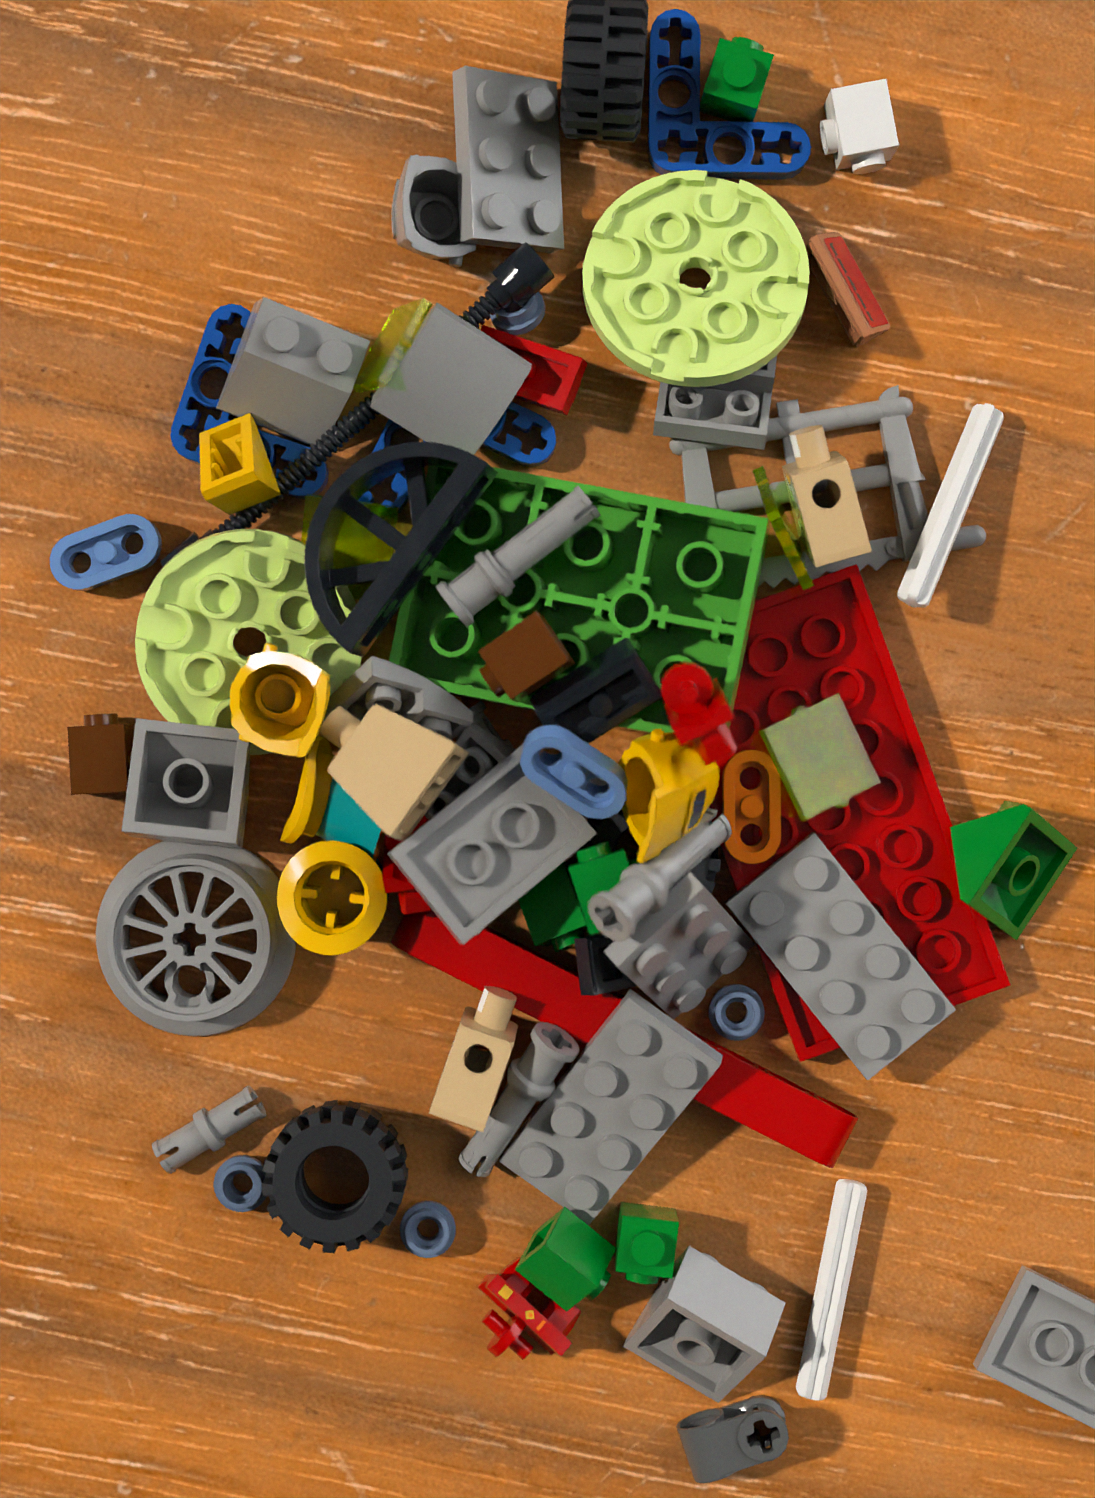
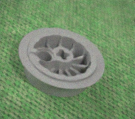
M162 841L137 854L118 872L110 883L103 897L97 918L96 948L104 977L115 996L132 1014L145 1023L177 1035L209 1036L220 1034L242 1026L255 1018L269 1006L281 991L289 976L296 952V942L284 928L278 912L277 890L279 878L264 861L244 847L237 849ZM185 872H201L204 874L194 910H191L183 880ZM163 877H171L179 915L153 890L155 883ZM217 877L232 886L234 893L213 913L208 914L205 910L214 880ZM142 896L167 921V926L135 916V908ZM240 898H243L253 914V920L220 927L217 920ZM192 923L195 924L197 933L206 935V942L197 946L195 952L191 951L190 942L181 941L180 936L182 932L191 928ZM130 926L162 935L163 941L133 948L130 945ZM249 929L257 931L256 952L221 942L224 935ZM165 950L167 952L166 957L147 975L143 976L133 957ZM216 952L251 962L252 967L246 978L239 981L215 956ZM192 965L200 971H204L207 982L201 993L190 994L182 989L178 981V974L182 966ZM165 969L167 971L164 983L168 996L152 986V981ZM220 977L231 989V993L221 999H216L213 992L218 986Z

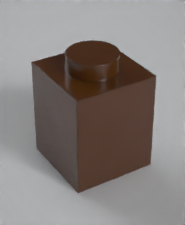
M537 611L478 651L486 662V665L481 667L479 671L493 693L498 698L506 693L510 700L518 703L575 664L545 617Z
M113 713L84 715V726L67 727L71 795L127 792L135 731L134 724H118V714Z

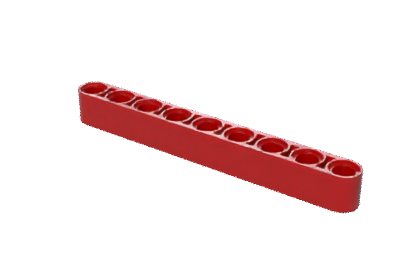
M433 910L404 914L390 941L394 946L482 992L485 986H493L514 994L517 997L514 1005L515 1009L541 1022H548L562 1028L574 1039L586 1045L625 997L616 991L598 995H581L578 972L488 926L480 934L474 935L465 944H459ZM684 1027L723 1055L721 1065L693 1098L694 1100L817 1163L834 1168L859 1119L856 1115Z

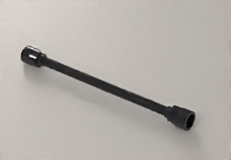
M525 242L491 272L496 280L486 287L488 291L484 293L485 297L480 296L479 302L475 301L473 303L474 307L469 306V311H463V316L459 315V317L479 329V324L483 325L485 323L484 319L489 320L490 314L495 315L496 309L499 311L502 307L505 310L514 301L521 307L555 276L539 255ZM372 391L370 393L371 397L366 396L364 398L365 402L360 401L359 407L355 406L353 408L354 411L350 410L348 412L349 416L344 415L343 421H337L338 425H333L332 430L328 429L326 431L327 435L322 434L321 440L317 439L315 441L316 445L311 444V449H305V454L301 453L299 455L300 459L295 458L294 463L288 464L289 468L285 467L283 473H278V478L275 477L281 495L236 512L235 515L231 514L229 516L230 520L225 519L224 524H219V529H209L201 537L196 532H193L160 561L162 566L164 567L185 547L202 538L227 530L250 528L252 526L251 523H256L257 518L261 519L263 517L262 513H268L267 509H272L273 504L277 505L279 503L278 499H284V495H288L289 490L293 491L295 489L294 485L299 486L300 480L304 481L306 479L305 476H310V471L315 472L316 466L320 467L322 465L321 462H326V457L330 458L333 456L332 452H338L337 448H342L343 442L348 443V438H354L353 433L358 434L360 432L359 428L364 429V424L368 425L371 422L370 419L374 420L376 418L375 414H381L370 407L375 392Z

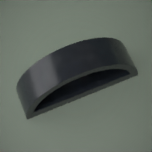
M409 442L389 446L367 455L350 466L330 486L321 499L308 530L304 557L305 578L313 607L320 621L329 634L347 652L360 657L365 656L498 474L492 466L476 455L451 445L435 442ZM424 466L456 468L429 504ZM405 470L413 525L407 536L403 535L358 501L375 484ZM347 515L395 550L389 560L333 569L336 541ZM372 582L346 618L335 588Z

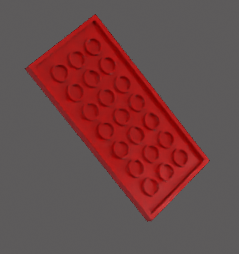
M857 564L756 600L733 708L735 719L731 721L729 728L737 750L715 761L719 770L718 789L708 809L717 810V815L711 820L713 823L722 814V772L725 764L733 755L745 750H757L766 753L775 761L780 772L781 841L777 851L771 858L757 864H748L737 860L727 851L724 843L720 844L736 892L811 832H814L953 1006L1010 986V981L987 919L960 900L950 830L952 823ZM753 767L745 768L740 774V783L746 789H753L760 782V774ZM747 824L742 828L740 837L745 845H754L759 841L761 832L757 825ZM755 941L799 1062L841 1048Z

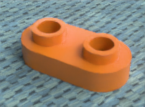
M745 750L736 753L727 761L722 772V814L727 818L732 828V835L724 842V845L734 858L748 864L761 863L771 858L777 851L781 841L779 768L769 755L757 750ZM748 767L755 768L760 774V782L753 789H746L740 783V774ZM747 824H755L760 829L761 837L754 845H745L741 840V830Z

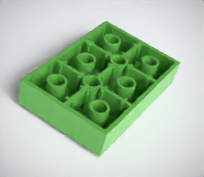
M428 466L426 486L429 504L456 468ZM493 467L498 474L399 608L389 662L423 676L453 695L534 710L530 700L534 694L620 640L628 638L660 689L663 676L672 666L682 662L696 663L704 667L711 680H718L733 712L770 530L769 519ZM578 485L590 499L592 505L596 507L600 516L591 520L515 579L513 583L516 587L512 589L513 593L508 597L499 595L473 615L474 623L466 627L435 586L441 581L447 584L472 566L475 563L474 556L480 551L484 553L488 549L492 554L572 492L573 488ZM537 611L545 617L575 664L519 703L510 700L506 693L498 698L487 685L479 671L481 667L486 665V662L478 651ZM663 697L616 726L651 734L653 729L673 732ZM731 721L726 723L728 728H730Z

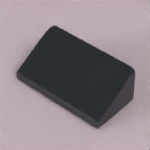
M624 638L534 694L530 700L537 717L544 726L555 725L563 727L589 744L661 699L662 693L630 640Z

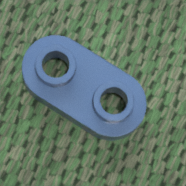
M136 514L121 515L60 539L51 551L50 569L55 579L63 586L77 591H88L151 567L161 553V535L157 527L146 518ZM133 534H140L143 539L142 549L136 554H129L125 547L127 538ZM87 553L91 559V566L88 571L79 574L74 569V559L79 554Z
M541 726L527 735L523 743L520 763L524 774L530 781L578 813L589 818H608L622 809L626 801L628 779L625 771L619 764L569 730L560 726ZM552 747L561 752L558 754H548L543 748ZM594 778H601L605 780L607 784L598 786L591 783L590 780Z

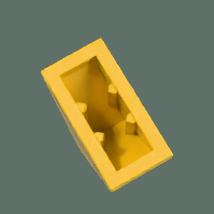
M251 413L199 433L201 493L208 503L231 515L281 495L256 422Z

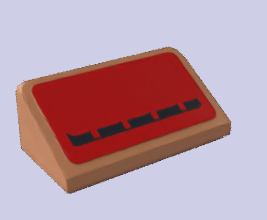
M823 233L810 238L806 245L809 267L852 345L857 348L887 332L890 328V323L840 233Z

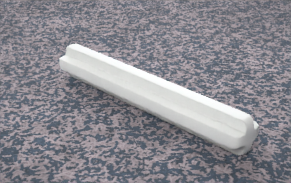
M988 403L984 405L976 404L973 406L897 591L898 599L911 607L925 608L931 601L1004 420L1003 412L996 409L994 405Z
M839 1179L835 1186L796 1383L798 1395L807 1399L824 1400L827 1397L867 1195L866 1186L855 1180Z

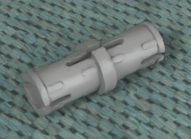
M249 1085L244 1087L242 1091L210 1111L206 1108L200 1109L193 1114V1121L164 1138L154 1141L152 1149L156 1158L176 1146L179 1148L178 1152L159 1162L168 1174H172L177 1168L209 1148L215 1152L226 1145V1138L255 1121L265 1118L267 1114L262 1102L243 1113L239 1111L241 1107L258 1098L253 1088Z

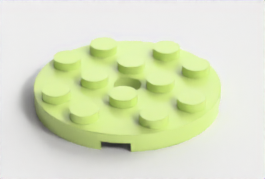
M677 171L653 177L634 186L616 199L600 217L592 231V238L583 261V297L586 311L597 335L604 345L625 365L644 376L666 384L686 387L714 386L741 379L757 371L776 357L794 335L805 309L810 271L806 247L797 226L785 209L770 195L740 179L738 184L725 179L707 176V171ZM700 268L710 275L711 281L707 284L705 290L702 288H691L684 283H680L681 273L686 269Z
M262 529L227 530L202 538L185 547L160 570L148 588L140 608L136 627L135 653L138 670L146 692L155 707L168 722L235 729L231 725L230 685L240 669L246 665L248 657L240 655L233 645V639L241 628H256L264 633L266 643L278 646L277 652L300 655L318 665L330 675V696L360 668L362 657L347 652L336 642L320 621L313 607L305 578V543L274 531ZM348 586L335 588L340 605L347 618L356 606L355 600ZM252 743L250 745V755L274 753L265 751Z

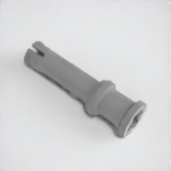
M578 485L573 488L572 492L492 554L488 549L484 553L480 551L474 556L475 563L450 583L447 584L441 581L435 586L466 627L474 623L473 615L499 595L508 597L513 593L512 589L516 587L513 583L515 579L591 520L600 516L596 507L592 505L590 499Z
M707 809L701 821L693 830L662 849L660 855L650 859L647 863L628 866L622 872L620 882L609 892L602 891L592 897L588 904V911L598 930L606 937L620 942L627 940L633 935L636 923L647 913L653 914L661 910L667 902L668 891L720 844L726 842L731 837L732 828L727 818L721 814L709 826L708 822L717 815V810Z
M548 1022L537 1023L530 1034L532 1041L522 1057L512 1060L508 1066L506 1076L508 1083L492 1106L484 1131H476L466 1148L459 1155V1162L468 1172L472 1173L477 1163L481 1162L482 1164L477 1170L476 1176H489L494 1164L535 1102L550 1097L555 1088V1077L565 1062L569 1063L576 1058L579 1052L578 1044L562 1028Z

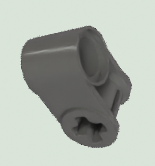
M756 1395L720 1408L699 1411L682 1419L676 1426L692 1475L697 1483L718 1481L732 1475L736 1471L772 1461L781 1456L789 1440L784 1410L780 1403L772 1397L765 1395ZM764 1420L767 1428H770V1433L760 1436L757 1428H754V1422Z

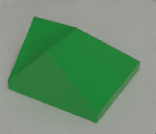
M1005 800L996 813L952 826L950 830L960 900L1017 941L1078 848L1029 806Z

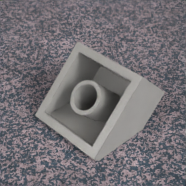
M263 297L253 305L216 409L236 417L251 413L256 425L309 446L311 444L316 445L315 441L317 439L321 440L322 434L327 435L326 431L328 429L332 430V426L335 425L349 399L370 340Z
M136 718L122 832L135 838L242 849L249 798L251 742L239 740V732L236 729Z
M688 1246L674 1262L672 1279L662 1277L627 1336L623 1347L719 1403L766 1357L786 1303L768 1293L760 1284L748 1281L724 1267L711 1255L701 1253Z

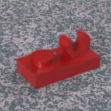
M482 325V332L532 364L529 374L514 398L567 416L571 405L574 404L588 363L581 357Z

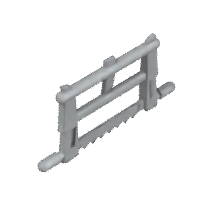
M899 385L885 390L877 401L800 413L798 399L777 402L778 417L769 419L766 441L782 439L786 464L796 462L789 434L793 431L809 426L822 425L824 432L879 423L885 464L851 469L850 471L856 492L889 486L898 536L870 540L872 552L815 567L804 552L764 558L758 587L765 581L774 588L784 578L794 585L805 575L814 580L826 571L830 574L857 564L859 571L867 564L877 571L889 560L902 558V562L910 561L928 518L919 482L926 481V478L919 469L906 420L912 414L913 404L909 398L899 397ZM671 438L669 442L670 450L674 454L680 455L682 459L685 503L732 512L790 503L785 481L714 492L707 451L736 446ZM821 480L816 483L812 490L813 495L821 493L826 488L828 481ZM979 525L960 527L951 551L981 546L986 540L985 530Z

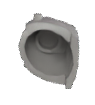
M418 154L410 156L406 159L401 177L397 179L391 211L393 239H396L398 246L428 259H449L450 266L460 267L462 266L463 255L475 251L476 244L460 243L457 163L442 157L418 156Z

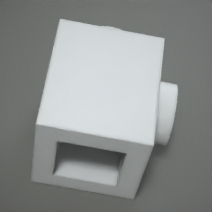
M887 79L831 89L824 104L827 120L820 121V136L825 155L833 154L836 170L852 167L853 174H866L884 168L886 166L885 161L891 160L899 146Z

